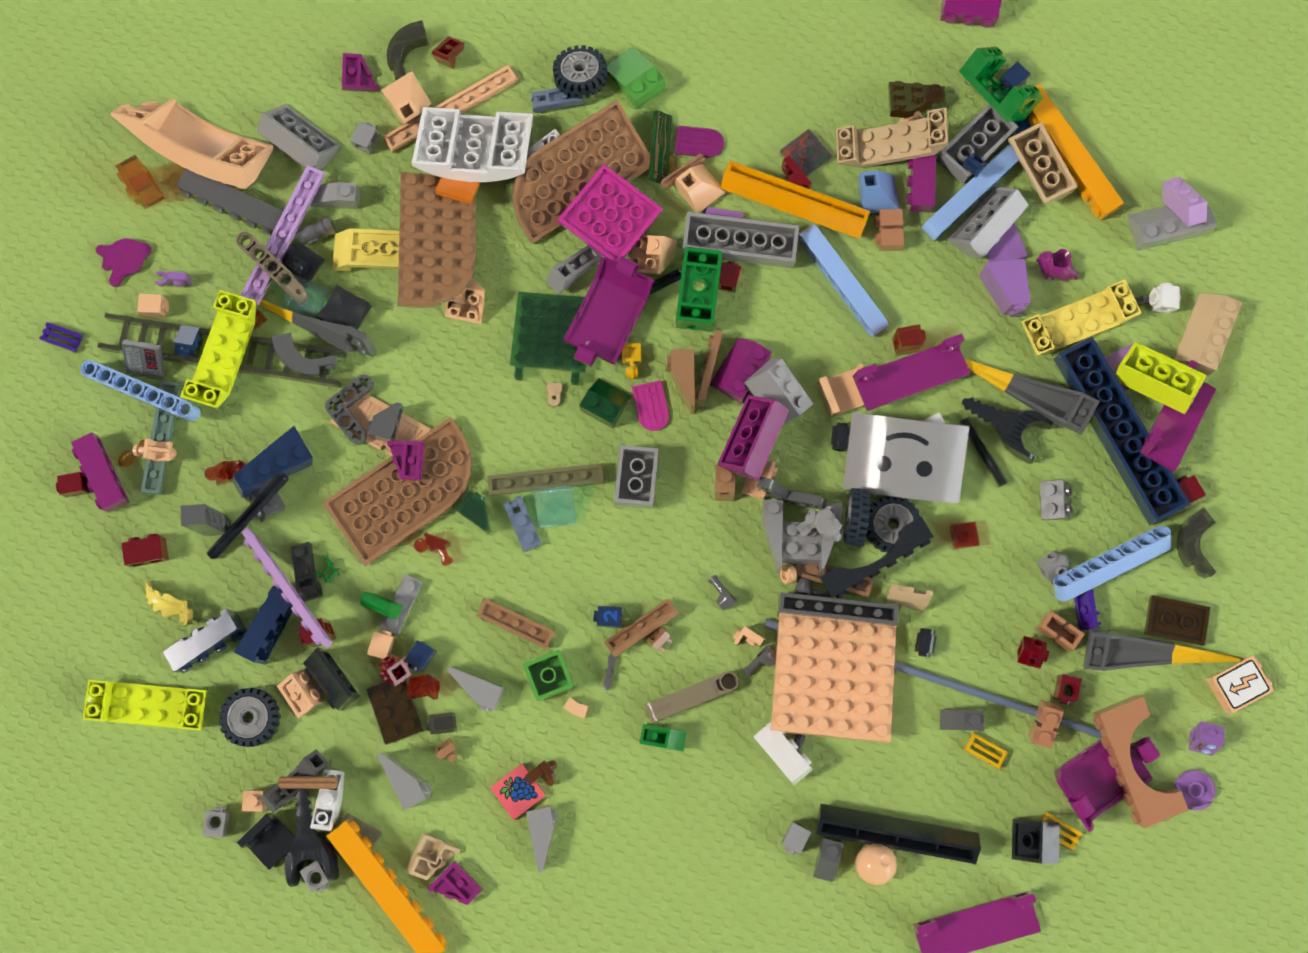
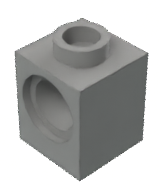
M359 121L350 141L354 148L371 154L380 135L375 125Z
M213 807V810L206 811L202 836L227 837L231 812H226L223 807ZM216 816L221 820L219 827H216L214 824Z
M791 822L781 842L785 846L784 850L793 855L795 852L801 854L811 832Z
M318 861L299 871L311 892L317 890L320 893L330 887L328 884L330 881L327 878L324 867ZM315 872L321 874L320 883L315 882L313 879Z

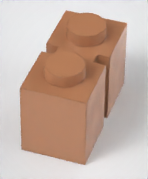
M880 209L874 220L875 227H878L879 232L875 236V243L879 245V251H901L904 246V231L901 229V226H903L902 209Z
M1053 611L1045 613L1035 628L1049 639L1055 638L1053 642L1066 651L1074 650L1084 636V633L1073 625H1064L1066 621Z
M1040 700L1035 715L1037 720L1034 719L1029 733L1032 743L1052 748L1057 734L1055 728H1059L1064 713L1060 705Z

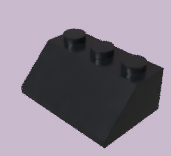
M317 647L304 661L303 664L306 666L305 672L310 678L314 677L317 682V689L322 694L325 693L329 698L327 702L333 710L342 711L360 697L326 649Z

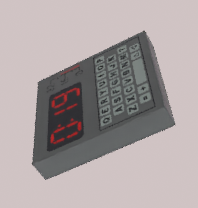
M123 340L121 345L128 374L160 379L165 378L166 372L161 345Z

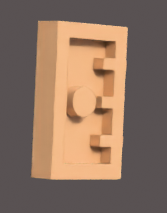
M767 461L760 477L775 479L778 470L775 467L776 462ZM746 478L742 494L762 501L765 496L769 497L767 493L757 488L758 480Z
M303 669L290 674L277 685L297 718L303 717L312 708L324 702L320 692Z

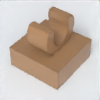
M661 627L657 628L645 639L656 650L659 649L662 652L665 651L662 647L665 641L670 645L672 644V641L669 639L670 635Z
M451 737L434 749L436 756L440 760L447 757L452 763L457 759V754L453 751L456 749V745Z

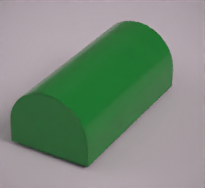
M362 592L360 598L362 607L391 619H396L403 608L401 604L374 593Z

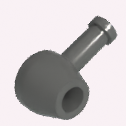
M717 575L709 579V582L720 593L716 603L723 611L738 604L733 595L719 581Z
M799 579L794 589V594L830 598L827 591L813 589L810 579Z
M767 645L763 648L756 658L746 668H743V671L748 676L761 663L768 667L775 664L776 653L772 646Z

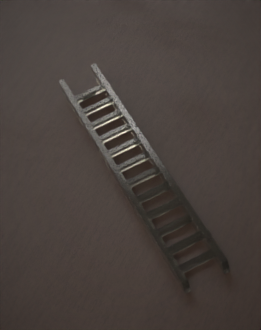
M105 313L104 318L111 322L123 323V328L118 346L98 343L97 347L102 351L123 354L121 343L127 339L129 326L136 325L142 326L138 342L145 343L148 327L160 329L156 345H161L162 348L166 330L178 332L181 325ZM200 328L202 336L208 337L211 329ZM250 337L248 343H251L247 364L246 366L240 365L238 370L241 373L336 388L341 386L338 380L327 379L326 374L329 375L330 370H323L322 368L320 377L289 373V368L285 365L283 372L271 370L275 349L272 339L263 337ZM293 342L296 351L306 352L305 358L311 359L312 353L322 354L324 357L335 355L341 358L347 357V353L340 349ZM257 344L269 346L264 369L252 367ZM175 347L173 354L162 353L163 360L198 366L200 360L198 353L196 357L181 356L177 354Z

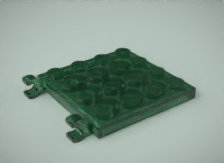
M518 292L510 365L515 366V380L523 381L524 367L572 371L571 385L579 386L580 372H586V364L574 359L578 347L565 342L564 337L585 297Z

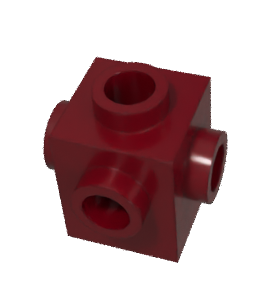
M1023 636L1017 649V663L1040 669L1043 662H1047L1049 657L1046 642Z
M394 654L385 657L382 663L378 665L381 671L379 675L382 680L394 686L402 683L412 674L408 669L409 665L406 660Z

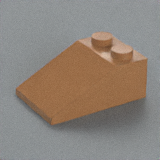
M671 349V355H667V372H671V378L690 414H694V349Z

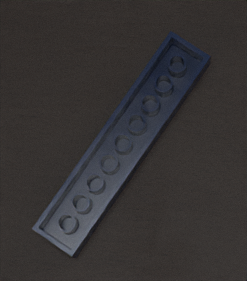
M1091 337L1059 353L1054 358V361L1070 389L1082 392L1100 401L1089 422L1149 526L1191 505L1171 470L1140 453L1149 432L1094 338Z

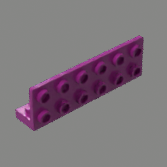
M962 333L945 339L938 346L877 367L876 364L858 369L852 377L866 410H872L969 375V368L960 350V345L965 341Z
M1191 360L1186 366L1196 369L1198 363ZM1203 382L1185 414L1163 405L1140 453L1175 472L1216 388Z
M1026 891L914 923L913 927L921 953H969L1041 932L1033 902H1036L1034 893Z

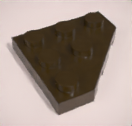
M902 81L889 82L890 117L910 118L914 116V112H923L930 109L934 103H943L945 98L944 86L938 84L923 85L917 82L913 84Z

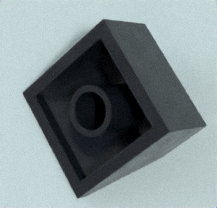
M1013 819L1012 860L1040 864H1059L1060 823Z

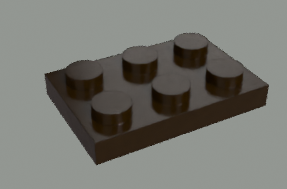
M1151 595L1144 634L1205 646L1211 607Z
M406 679L396 686L389 682H383L366 689L385 745L424 731Z

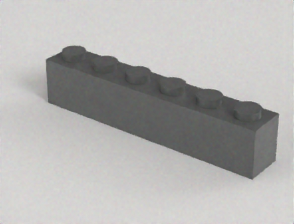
M186 168L176 185L181 191L180 194L188 199L193 197L197 199L196 201L203 206L210 205L221 214L224 212L230 214L229 217L236 221L241 219L251 228H261L262 232L269 236L272 235L283 213L281 209L219 181L196 174Z
M781 592L779 594L777 614L783 613L896 626L899 605Z

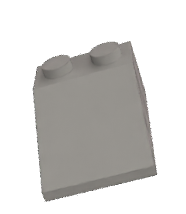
M380 753L377 755L403 810L412 808L432 797L430 794L432 789L428 781L424 782L420 776L391 754Z

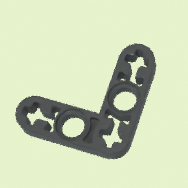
M366 374L355 378L325 404L328 414L355 445L363 444L367 439V434L348 409L373 389L374 382ZM362 380L368 381L366 388L362 386ZM355 385L361 391L360 393L354 388ZM347 391H354L355 396L352 400L345 399ZM340 397H341V399L346 403L345 405H343L342 403H340V402H341V401L339 400ZM333 403L337 405V411L331 410ZM344 417L351 418V423L348 426H342L341 420ZM354 428L358 433H361V439L355 438L351 429Z
M760 477L758 480L757 488L776 500L820 510L825 509L827 499L823 497L790 491L776 481L766 477Z

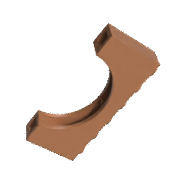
M1135 695L1093 712L1095 718L1093 719L1094 725L1097 730H1100L1102 735L1101 743L1108 750L1110 755L1108 757L1109 763L1116 770V780L1124 790L1123 798L1126 804L1130 805L1133 822L1143 828H1147L1189 810L1180 790L1174 788L1161 791L1153 790L1139 778L1133 767L1130 757L1132 735L1136 727L1145 718L1151 716L1144 697Z

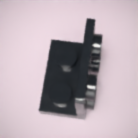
M267 813L237 844L241 848L248 847L263 865L270 870L288 853L295 836L274 813Z

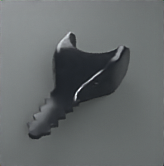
M973 397L969 399L964 398L962 401L965 410H971V414H977L978 418H983L985 423L990 422V425L995 427L1004 447L1012 455L1028 464H1032L1035 457L1024 448L1021 441L1022 432L1030 427L1050 430L1054 425L1051 420L1032 410H996L994 406L988 407L987 403L981 404L980 400L974 401Z
M302 788L298 789V793L295 796L298 800L295 804L298 808L295 812L298 816L295 820L298 824L295 828L297 833L284 861L286 881L290 887L299 885L301 879L299 871L302 870L304 864L309 859L318 861L324 867L329 881L339 878L338 860L333 846L316 829L310 828L313 809L309 806L312 802L308 800L310 794L306 792V789Z

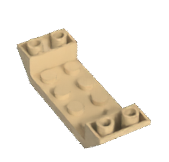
M940 108L927 111V118L858 131L854 125L836 128L837 163L839 165L865 168L935 155L949 144L947 109Z

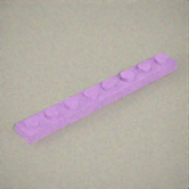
M309 165L304 170L265 246L280 262L326 175L324 172ZM256 264L240 296L255 300L256 305L259 306L272 278ZM272 265L270 271H275L278 265Z
M247 527L241 532L246 538L243 540L248 548H253L255 551L253 556L264 564L263 570L269 576L272 575L274 578L271 580L278 589H282L283 593L281 595L286 602H291L293 605L291 610L297 617L301 616L303 619L301 624L307 631L310 630L313 633L311 635L313 641L317 645L322 644L328 648L333 644L329 636L257 535Z

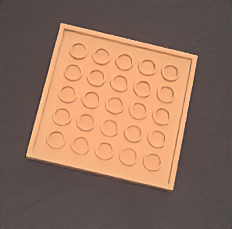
M779 613L770 731L890 743L896 626Z

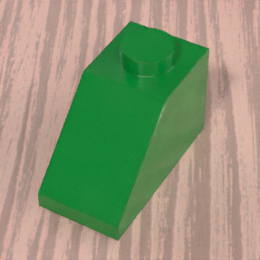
M643 724L639 744L683 752L687 732Z

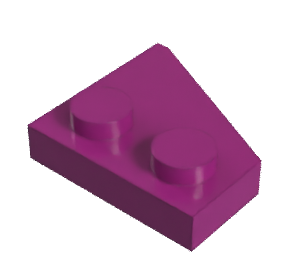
M343 53L342 90L378 92V86L375 84L362 54Z
M387 441V445L393 454L394 464L397 465L400 479L421 481L424 442Z
M455 860L427 890L432 893H440L446 898L456 899L458 902L468 905L483 888Z

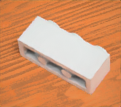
M770 722L754 738L795 785L812 771V768L809 766L812 762L805 754L800 755L796 749L799 747L792 739L787 740L783 734L786 732L770 731Z

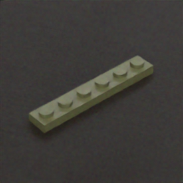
M602 464L487 476L490 496L604 484Z

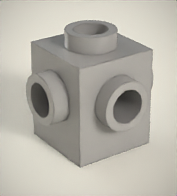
M1057 550L1048 553L1036 561L1042 576L1050 584L1054 583L1055 577L1070 570V560L1065 554L1062 555Z

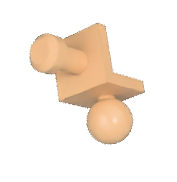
M145 439L144 446L134 445L132 448L135 456L143 454V458L151 461H171L177 456L176 449L172 447L173 442H156L151 439Z

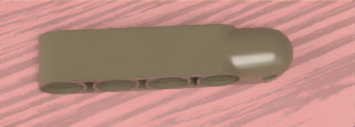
M241 232L237 235L236 243L242 251L295 301L305 303L309 299L308 292L294 275L249 232ZM251 239L249 245L243 246L245 240ZM264 252V256L262 258H256L258 253ZM272 265H278L275 271H270ZM285 278H291L290 283L283 284Z
M730 671L724 672L649 702L644 706L649 714L651 723H654L733 691L737 688L739 680L735 673Z

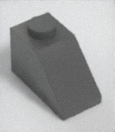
M397 402L374 415L372 421H369L367 426L368 435L371 438L386 442L394 441L403 413V405Z
M940 710V730L984 731V710Z
M824 837L821 838L813 877L833 882L840 863L844 843Z

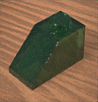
M469 491L456 508V511L487 534H490L491 527L488 507L484 502L485 497L478 492L473 494Z

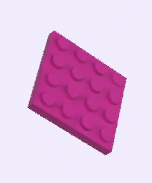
M603 164L557 219V222L600 255L618 262L621 256L626 257L661 214L663 208Z

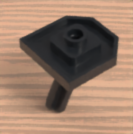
M296 244L288 247L281 263L306 290L325 259L305 245Z

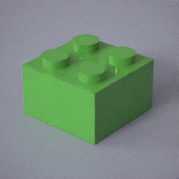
M560 649L523 664L537 702L575 688Z

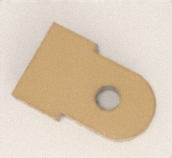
M547 383L548 403L552 407H557L560 404L562 383Z

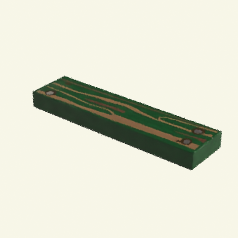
M659 110L655 111L653 115L648 180L660 184L663 178L668 176L672 116Z

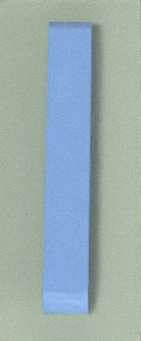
M1011 144L1006 146L987 164L977 177L974 176L922 226L921 229L933 241L940 238L1020 162Z
M812 224L798 234L800 243L867 333L874 337L887 328L889 324L886 318L817 226Z
M87 360L81 365L82 375L97 383L190 422L196 421L200 417L199 407L185 399L92 360Z
M1166 526L1155 527L1058 575L1053 580L1056 599L1068 601L1170 550L1172 547L1171 530Z

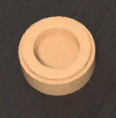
M792 564L783 565L781 568L780 578L784 584H793L796 581L797 572Z

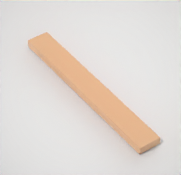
M508 64L433 108L460 109V114H463L519 81ZM421 115L382 136L392 153L416 141Z

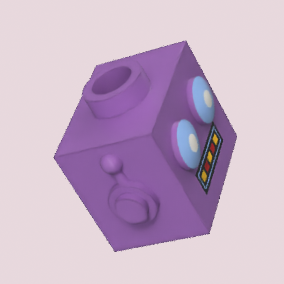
M1200 721L1190 731L1189 750L1213 756L1224 746V727Z

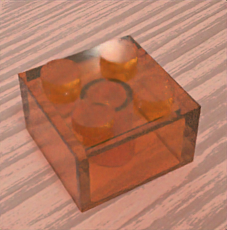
M136 155L115 165L119 171L116 173L118 178L126 185L127 188L125 190L131 199L133 198L137 205L141 204L147 209L165 199L149 169Z

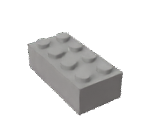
M989 104L940 151L936 160L959 182L964 184L973 176L971 172L962 166L966 158L974 153L987 162L1009 138L1014 136L1018 126L1014 122H1006Z

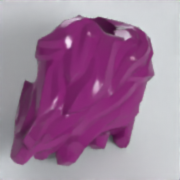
M1060 249L1055 253L1044 251L1036 259L1041 273L1046 280L1048 277L1052 280L1056 277L1064 282L1067 281V278L1070 280L1072 278L1078 279L1077 275L1079 273L1074 269L1071 262V253L1066 249Z

